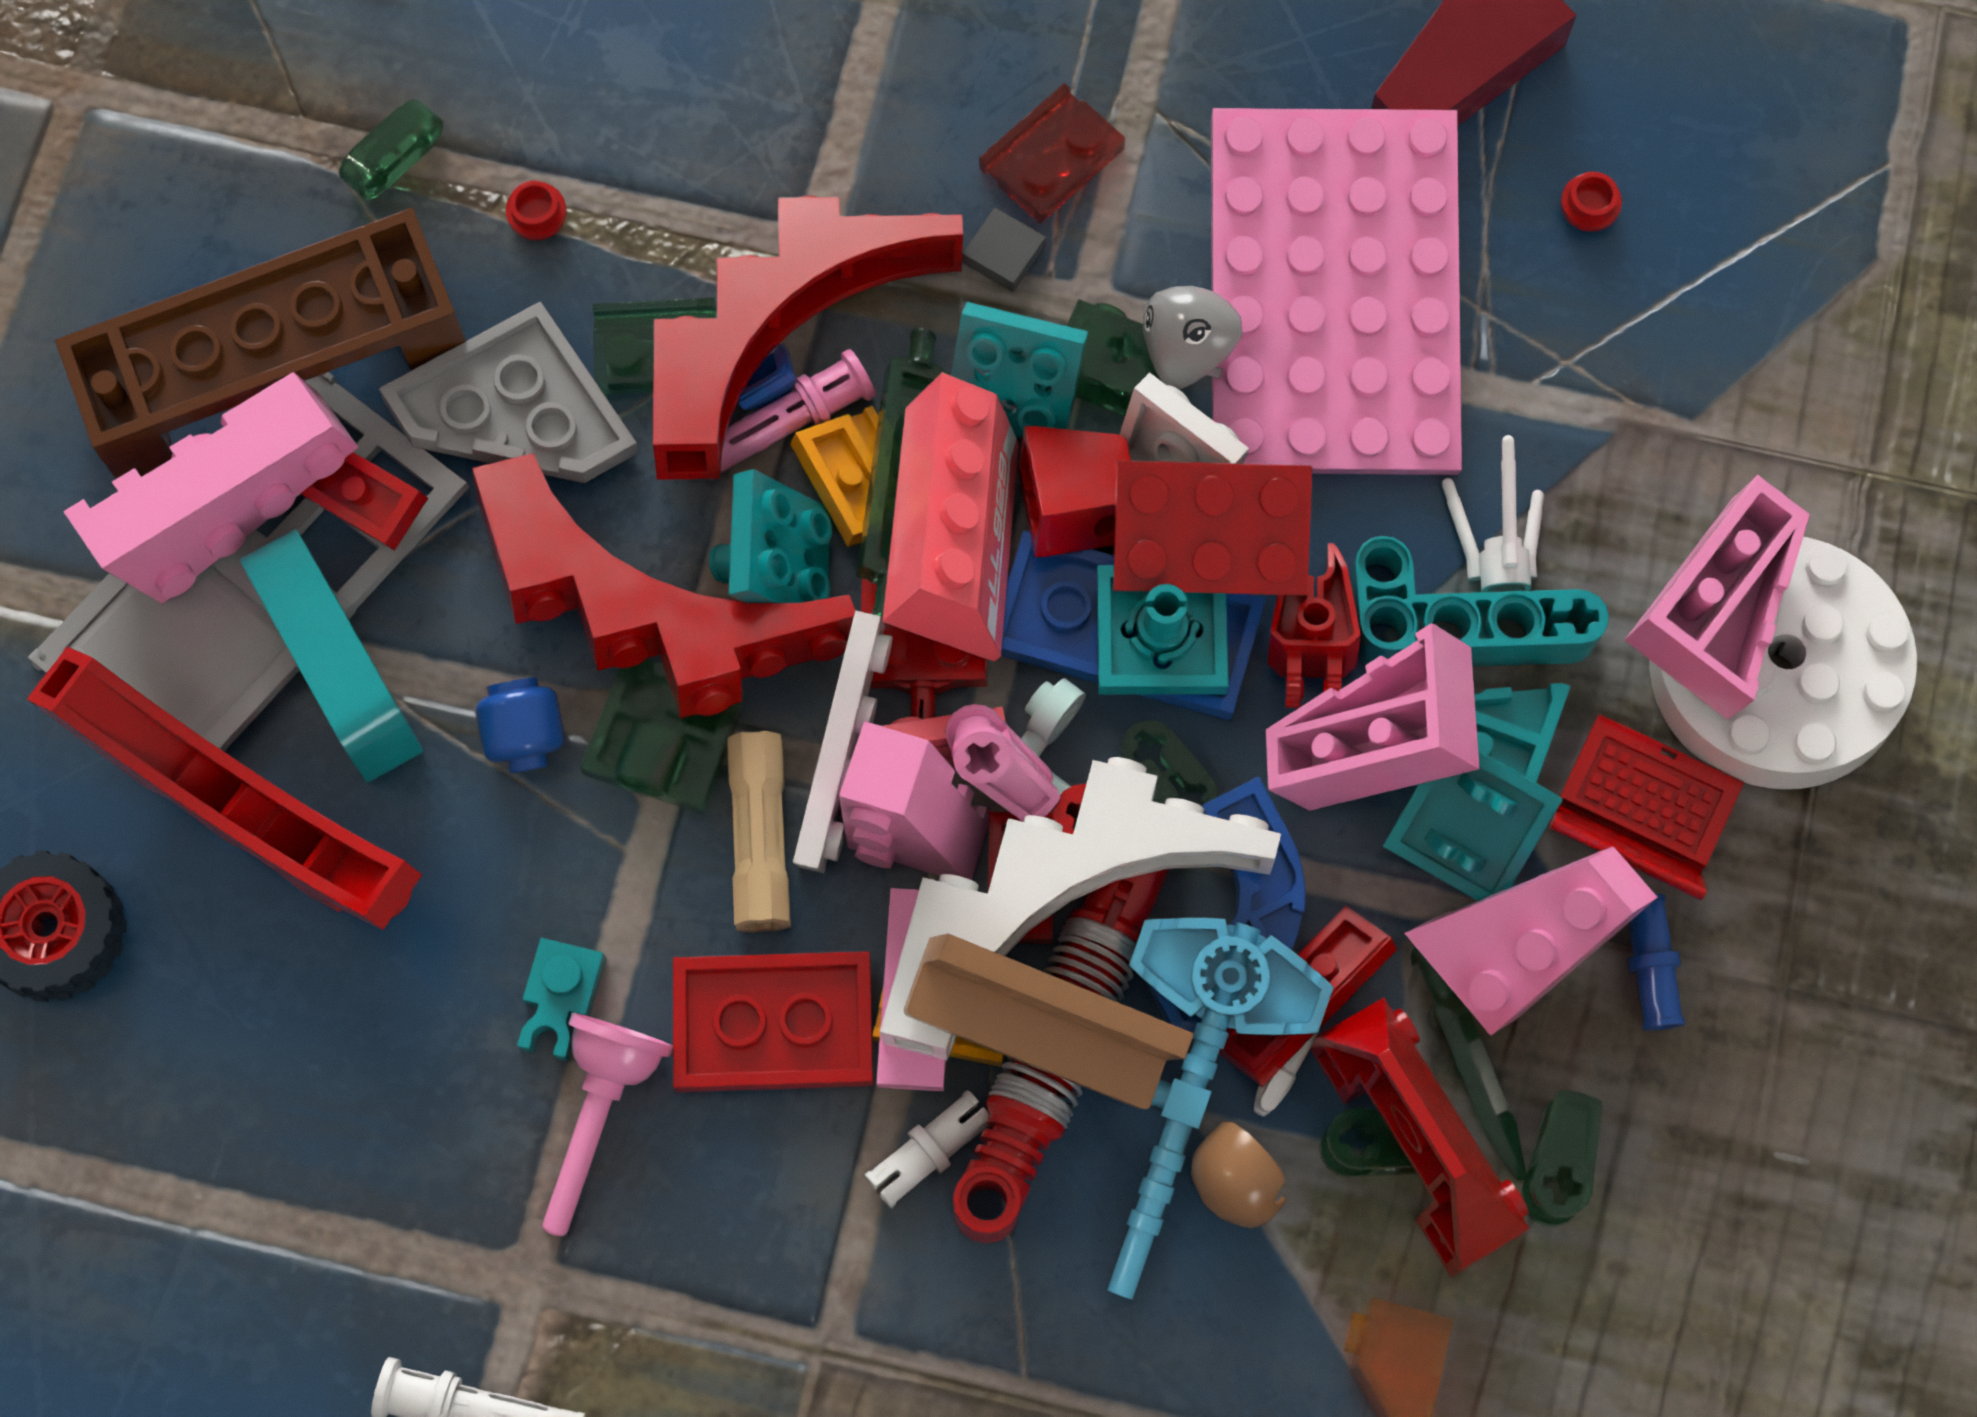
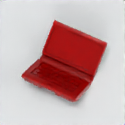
M1598 714L1559 795L1563 800L1552 817L1549 828L1598 852L1614 846L1631 867L1702 900L1707 892L1704 877L1701 875L1702 870L1709 862L1744 781ZM1663 751V752H1665V753H1667V754H1669V755H1671V756H1673V757H1675V758H1674V759H1673V758H1670V757H1668V756H1666V755H1664V754H1662V753H1660V752Z

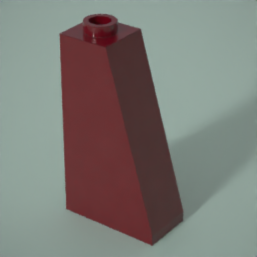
M1443 0L1376 91L1371 109L1457 110V126H1459L1566 46L1577 15L1563 0Z

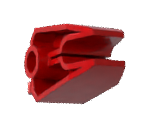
M1328 543L1325 574L1317 577L1315 597L1314 576L1308 575V596L1277 595L1270 630L1267 664L1279 676L1285 677V708H1300V702L1304 698V679L1302 677L1325 678L1323 680V692L1329 688L1339 691L1342 689V678H1345L1357 666L1361 636L1348 566L1334 543Z

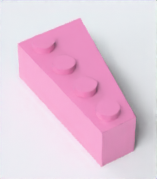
M294 372L221 416L223 428L215 433H203L195 436L190 434L170 446L169 448L173 453L171 459L141 477L134 468L112 481L118 492L92 508L83 499L63 511L102 569L163 604L169 598L179 596L190 589L199 574L219 558L235 553L244 544L249 534L268 519L285 513L293 505L295 498L318 479L332 475L342 466L344 459L355 451L358 445L320 393Z

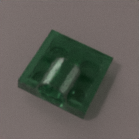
M645 659L636 666L619 668L580 766L582 774L703 814L728 750L727 737L734 734L747 700L745 691L742 690V702L732 704L720 713L708 716L694 714L680 718L662 664Z

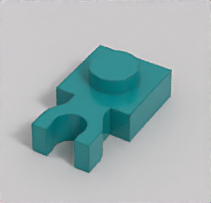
M540 938L522 999L526 1005L536 1007L537 1011L521 1030L517 1043L521 1051L533 1054L537 1037L545 1031H552L558 1036L553 1056L557 1060L569 1062L572 1052V1034L568 1023L572 1013L590 1017L606 962V956L603 952Z

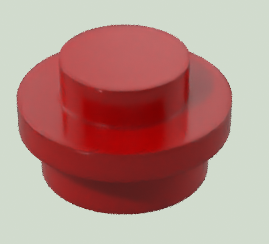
M1586 172L1574 177L1566 184L1561 195L1560 207L1565 219L1571 225L1583 231L1595 232L1606 229L1615 222L1622 207V197L1612 178L1601 172Z
M531 180L520 184L514 189L506 204V217L511 229L520 237L528 240H543L555 235L563 227L567 217V207L558 189L545 182Z

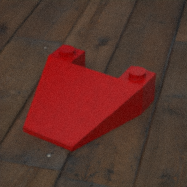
M1385 997L1316 1036L1310 1051L1344 1105L1366 1092L1368 1093L1434 1200L1415 1220L1452 1278L1530 1229L1523 1218L1528 1215V1208L1521 1194L1511 1181L1506 1179L1500 1182L1415 1047L1420 1042V1038L1410 1018L1401 1008L1393 1011Z

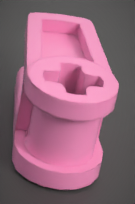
M972 704L964 706L953 713L947 722L945 734L948 746L952 751L955 770L960 777L971 783L1023 822L1025 816L1028 815L1045 817L1061 798L1057 788L1052 783L1053 775L1050 768L991 708L985 705Z

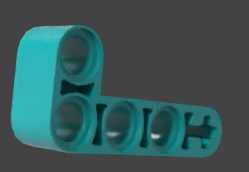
M297 528L240 558L239 560L329 724L367 784L422 754L424 751L390 694Z
M1378 536L1365 542L1356 555L1350 573L1361 634L1358 657L1366 665L1381 655L1387 659L1391 658L1417 641L1415 633L1431 623L1435 624L1441 621L1451 622L1461 630L1463 638L1459 640L1471 647L1472 667L1572 664L1581 662L1591 655L1608 627L1609 613L1606 604L1599 596L1587 590L1416 594L1411 553L1403 542L1394 537ZM1375 564L1383 565L1392 571L1395 579L1389 582L1376 581L1369 576L1366 568ZM1508 619L1519 623L1524 629L1526 636L1522 638L1508 637L1499 629L1497 621ZM1566 619L1573 620L1574 625L1571 623L1564 622ZM1379 623L1388 624L1395 628L1399 633L1400 639L1390 643L1382 642L1372 634L1370 627ZM1575 629L1585 630V632L1583 634H1577ZM1543 632H1548L1546 637L1542 635Z

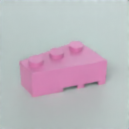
M1759 475L1754 477L1731 499L1625 638V641L1729 720L1755 700L1760 681H1757L1766 648L1771 645L1777 626L1774 624L1783 592L1789 586L1810 514Z
M1431 623L1415 633L1417 641L1389 659L1382 655L1365 665L1367 673L1339 691L1329 688L1267 728L1268 790L1311 811L1479 770L1471 647Z
M1612 846L1454 911L1434 917L1404 934L1491 1036L1519 1018L1658 897Z

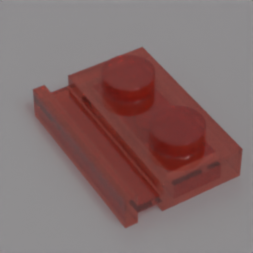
M1065 83L979 157V169L984 174L989 173L998 181V186L1039 224L1045 221L1125 149V137L1084 100L1080 102L1070 93L1071 88Z

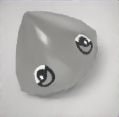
M1191 285L1174 286L1156 292L1144 306L1143 334L1147 350L1155 371L1164 384L1181 390L1196 383L1206 375L1220 379L1223 369L1218 366L1231 355L1243 335L1241 316L1226 299L1205 288Z

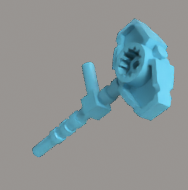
M1172 918L1144 921L1129 966L1176 1007L1191 1018L1197 1015L1202 1020L1201 1023L1197 1022L1193 1035L1195 1040L1190 1054L1187 1053L1181 1067L1184 1070L1181 1080L1174 1078L1172 1084L1159 1080L1151 1104L1162 1108L1161 1116L1167 1117L1158 1146L1154 1145L1149 1159L1152 1163L1147 1177H1143L1138 1193L1141 1195L1136 1209L1131 1210L1126 1224L1129 1226L1107 1289L1117 1295L1129 1299L1134 1297L1154 1236H1158L1164 1221L1161 1219L1165 1205L1170 1204L1175 1189L1172 1185L1176 1173L1181 1172L1186 1158L1183 1153L1193 1127L1199 1129L1212 1091L1206 1088L1209 1079L1213 1080L1218 1066L1215 1062L1220 1048L1224 1049L1229 1035L1226 1032L1227 1028L1236 1029L1237 1034L1299 1035L1314 1034L1319 1031L1334 987L1291 949L1272 935L1268 938L1260 935L1261 930L1240 922H1236L1235 926L1227 925L1225 919Z

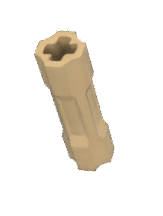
M740 732L727 737L728 773L732 792L735 872L732 877L734 925H736L737 931L776 932L791 927L789 879L785 866L782 796L785 788L783 741L781 734L774 732Z

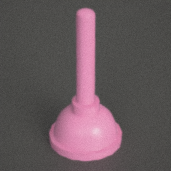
M578 1013L571 1014L568 1024L574 1027L572 1036L573 1057L578 1067L587 1072L582 1089L588 1092L542 1224L544 1231L553 1236H565L568 1233L612 1101H620L625 1085H637L647 1080L657 1069L662 1057H670L673 1045L603 1020Z

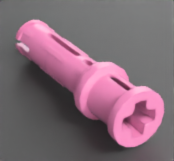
M848 349L841 353V361L812 377H808L805 374L796 378L792 392L729 426L722 450L721 473L754 454L765 450L770 445L809 423L815 426L830 421L833 413L858 399L863 398L869 401L876 397L873 384L855 353Z

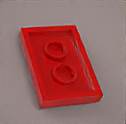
M1117 460L1113 590L1151 591L1158 585L1170 584L1178 587L1183 592L1308 596L1312 466Z
M870 951L673 957V1088L675 1092L874 1086Z

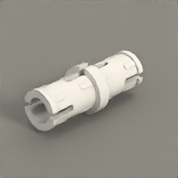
M966 1090L962 1093V1096L926 1127L922 1128L919 1124L908 1132L909 1141L872 1171L864 1174L875 1191L895 1174L899 1175L897 1179L880 1192V1197L890 1208H893L898 1200L918 1185L931 1172L936 1170L941 1174L951 1165L948 1158L970 1142L986 1127H989L986 1122L990 1115L984 1107L966 1122H959L978 1106L979 1101L970 1091Z

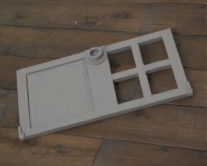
M327 372L305 380V382L320 393L338 418L363 436L356 443L358 448L353 452L371 461L380 451H383L432 489L426 496L428 497L427 502L395 551L346 523L378 548L337 593L332 589L347 618L350 619L364 600L468 490L469 486L466 481L424 449L413 447L402 432L341 387L335 377ZM304 498L267 538L259 531L254 530L246 537L244 544L235 553L219 558L196 577L195 583L190 589L179 596L169 598L163 604L109 573L27 658L32 661L35 669L47 673L66 647L91 656L174 718L222 751H225L300 670L239 559L296 528L300 535H302L325 509Z

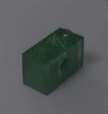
M1078 300L1067 326L1088 331L1075 397L1125 416L1134 388L1149 373L1161 381L1147 350L1143 334V324L1127 318L1122 310L1107 303H1096L1093 305L1083 300ZM1122 356L1128 357L1124 364L1118 363Z

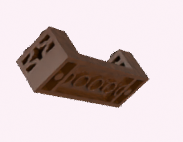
M413 207L55 339L92 447L116 479L134 468L142 477L169 461L173 454L169 448L173 445L169 431L236 407L292 372L305 381L399 345L412 371L466 342Z

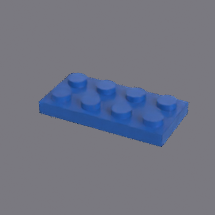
M1023 531L1007 581L1001 656L1098 683L1097 566L1114 565V555L1089 549L1048 557H1035L1030 532ZM1226 593L1229 685L1227 694L1137 695L1231 721L1266 598L1254 594ZM1125 626L1120 630L1121 634L1126 638L1131 639L1137 636L1135 626L1131 634L1125 632ZM1188 626V637L1190 636L1191 626ZM1200 627L1198 633L1196 634V638H1199L1203 634ZM1159 655L1153 660L1154 665L1159 669H1166L1171 665V661H1167L1163 665L1159 664Z

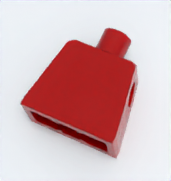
M1025 426L1018 474L1035 557H1048L1114 545L1117 460H1131L1127 440L1121 435Z

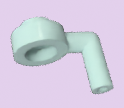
M1063 678L1055 686L1048 681L1044 682L1033 694L1025 707V712L1031 718L1027 725V731L1021 739L1038 757L1047 745L1055 741L1070 724L1082 706L1086 693L1066 678ZM1052 772V783L1057 788L1059 795H1061L1063 791L1071 786Z

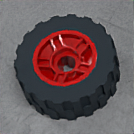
M46 850L35 851V855L27 857L20 855L10 859V864L3 868L0 867V984L23 998L27 995L40 1002H48V999L56 998L64 1001L72 999V995L81 991L86 993L95 987L94 983L110 973L113 969L111 966L116 956L121 955L124 944L121 942L123 933H126V920L122 917L121 910L124 907L121 899L112 891L114 888L104 877L83 860L79 862L70 854L59 852V855L51 854ZM47 916L57 920L58 925L55 932L47 937H41L45 927L42 920Z

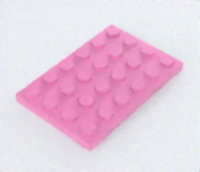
M1213 108L1211 114V291L1226 299L1241 316L1243 335L1231 355L1218 366L1223 369L1220 379L1211 377L1212 420L1229 427L1237 435L1240 442L1249 448L1244 463L1311 465L1312 474L1458 475L1462 470L1457 110Z

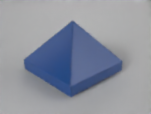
M784 343L779 344L772 350L752 375L738 400L743 410L763 408L791 392L796 377L789 350Z

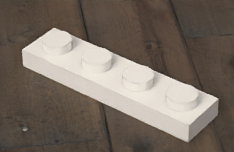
M855 610L793 863L800 868L824 873L827 860L838 861L842 851L845 829L844 823L837 822L841 807L839 794L863 723L866 721L873 724L877 698L868 697L874 672L885 673L892 647V636L883 634L885 625L882 622L881 616Z

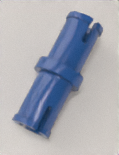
M1655 894L1658 898L1629 922L1633 957L1627 959L1629 973H1636L1644 1031L1671 1029L1685 1025L1681 1012L1675 968L1682 966L1681 958L1678 951L1672 950L1664 894Z

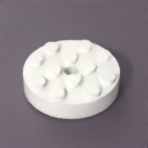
M1803 537L1789 586L1783 592L1774 621V624L1777 625L1771 645L1765 651L1757 681H1760L1755 700L1727 720L1649 660L1651 685L1655 700L1666 723L1678 740L1703 763L1744 781V783L1765 788L1802 789L1818 786L1843 777L1860 767L1876 753L1902 718L1910 702L1916 680L1917 652L1914 635L1907 615L1893 591L1878 574L1855 556L1829 543ZM1779 647V656L1787 659L1793 669H1783L1776 666L1771 661L1769 655H1774Z

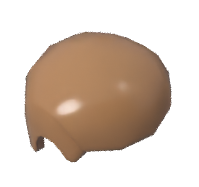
M1222 1122L1196 1148L1192 1158L1191 1176L1203 1204L1220 1219L1241 1227H1259L1267 1224L1286 1203L1284 1196L1274 1202L1276 1195L1285 1182L1281 1169L1269 1153L1247 1131L1237 1124Z

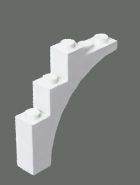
M1119 757L1109 758L1108 763L1093 760L1073 834L1062 832L1063 826L1060 823L1041 816H1025L1024 822L1008 818L988 894L978 892L979 885L976 882L957 875L941 874L939 881L922 878L880 1029L883 1044L943 1060H948L957 1036L907 1017L904 1014V1006L930 937L949 933L1006 956L1028 931L1070 901L1117 880L1164 869L1223 867L1270 875L1281 834L1269 831V825L1255 817L1234 814L1230 816L1229 820L1205 815L1203 814L1204 808L1188 800L1168 798L1165 804L1153 802L1157 776L1146 773L1147 768L1144 765Z

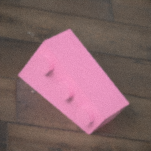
M864 721L839 794L847 846L850 849L856 850L855 857L880 868H891L893 862L938 876L941 874H951L972 880L989 828V812L991 811L984 806L978 805L976 807L971 805L974 792L969 786L959 784L957 789L954 787L952 780L955 770L929 740Z

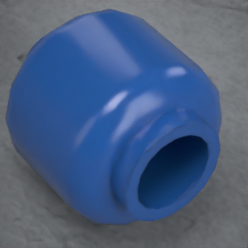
M537 677L487 686L488 696L481 699L475 707V715L485 758L494 763L508 762L510 774L548 767L546 754L559 750L565 743V733L556 692L549 687L539 686Z

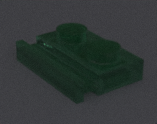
M715 297L593 304L594 381L603 394L653 392L654 319H675L681 316L717 318Z

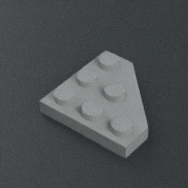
M541 301L379 388L383 402L411 445L416 448L486 463H495L534 453L543 475L581 483L588 482L638 454L637 442Z

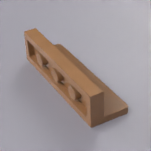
M949 933L929 938L904 1006V1014L907 1017L1137 1109H1148L1151 1106L1166 1060L1185 1059L1194 1033Z

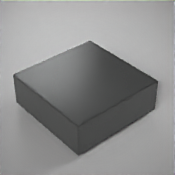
M994 208L962 253V263L1014 292L1044 249L1046 236Z

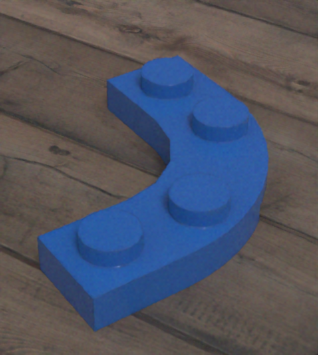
M1258 776L1203 804V814L1229 820L1230 816L1234 814L1255 817L1265 821L1269 825V831L1281 834L1270 875L1230 869L1237 891L1234 917L1229 925L1235 926L1236 922H1240L1261 930L1260 935L1265 938L1272 935L1292 950L1298 936L1302 914L1305 910L1303 869L1293 839ZM1146 982L1166 1022L1193 1033L1197 1022L1201 1023L1202 1018L1197 1015L1191 1018Z

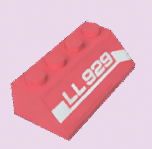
M943 372L905 408L882 622L995 662L1001 657L1019 443L997 394Z

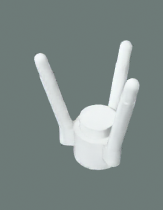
M1507 435L1502 439L1501 461L1503 536L1485 540L1484 551L1480 553L1478 551L1453 480L1445 478L1442 481L1447 505L1466 557L1468 581L1481 580V592L1531 590V580L1537 579L1536 552L1542 519L1544 493L1541 490H1535L1532 493L1524 544L1522 545V539L1517 537L1514 438Z

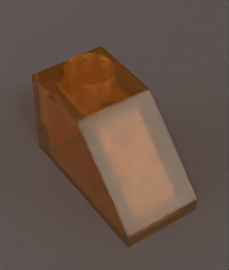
M1373 1298L1365 1305L1363 1314L1352 1312L1343 1351L1354 1354L1350 1372L1377 1417L1433 1416L1453 1319Z

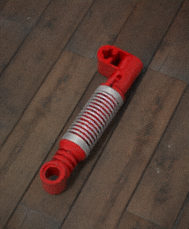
M1086 783L1073 785L1063 791L1059 802L1054 807L1052 820L1063 826L1062 832L1074 833V822H1077ZM1170 869L1117 880L1088 893L1083 906L1074 909L1070 913L1068 920L1065 921L1066 925L1063 927V931L1060 933L1061 936L1058 938L1060 946L1053 948L1056 956L1048 959L1051 966L1045 968L1044 972L1115 1002L1122 1001L1124 999L1123 991L1129 988L1127 981L1133 978V969L1129 964L1144 921L1149 919ZM1007 1057L1010 1062L1001 1065L1006 1073L996 1075L998 1079L994 1081L993 1091L989 1092L990 1096L986 1102V1107L990 1114L986 1123L992 1128L984 1129L980 1136L981 1141L986 1145H976L973 1154L979 1160L971 1159L962 1178L955 1187L953 1196V1213L958 1228L962 1234L972 1241L984 1244L1002 1240L1016 1226L1018 1216L1031 1189L1025 1180H1035L1038 1172L1032 1165L1039 1166L1044 1159L1043 1154L1038 1150H1048L1051 1142L1062 1138L1065 1129L1068 1128L1067 1123L1071 1122L1069 1117L1073 1116L1071 1108L1078 1105L1076 1097L1083 1094L1080 1088L1082 1086L1010 1057ZM1060 1097L1069 1098L1072 1102L1066 1103ZM985 1189L993 1190L1002 1196L1006 1209L1002 1215L994 1220L985 1221L978 1219L972 1215L967 1205L968 1200L974 1193Z

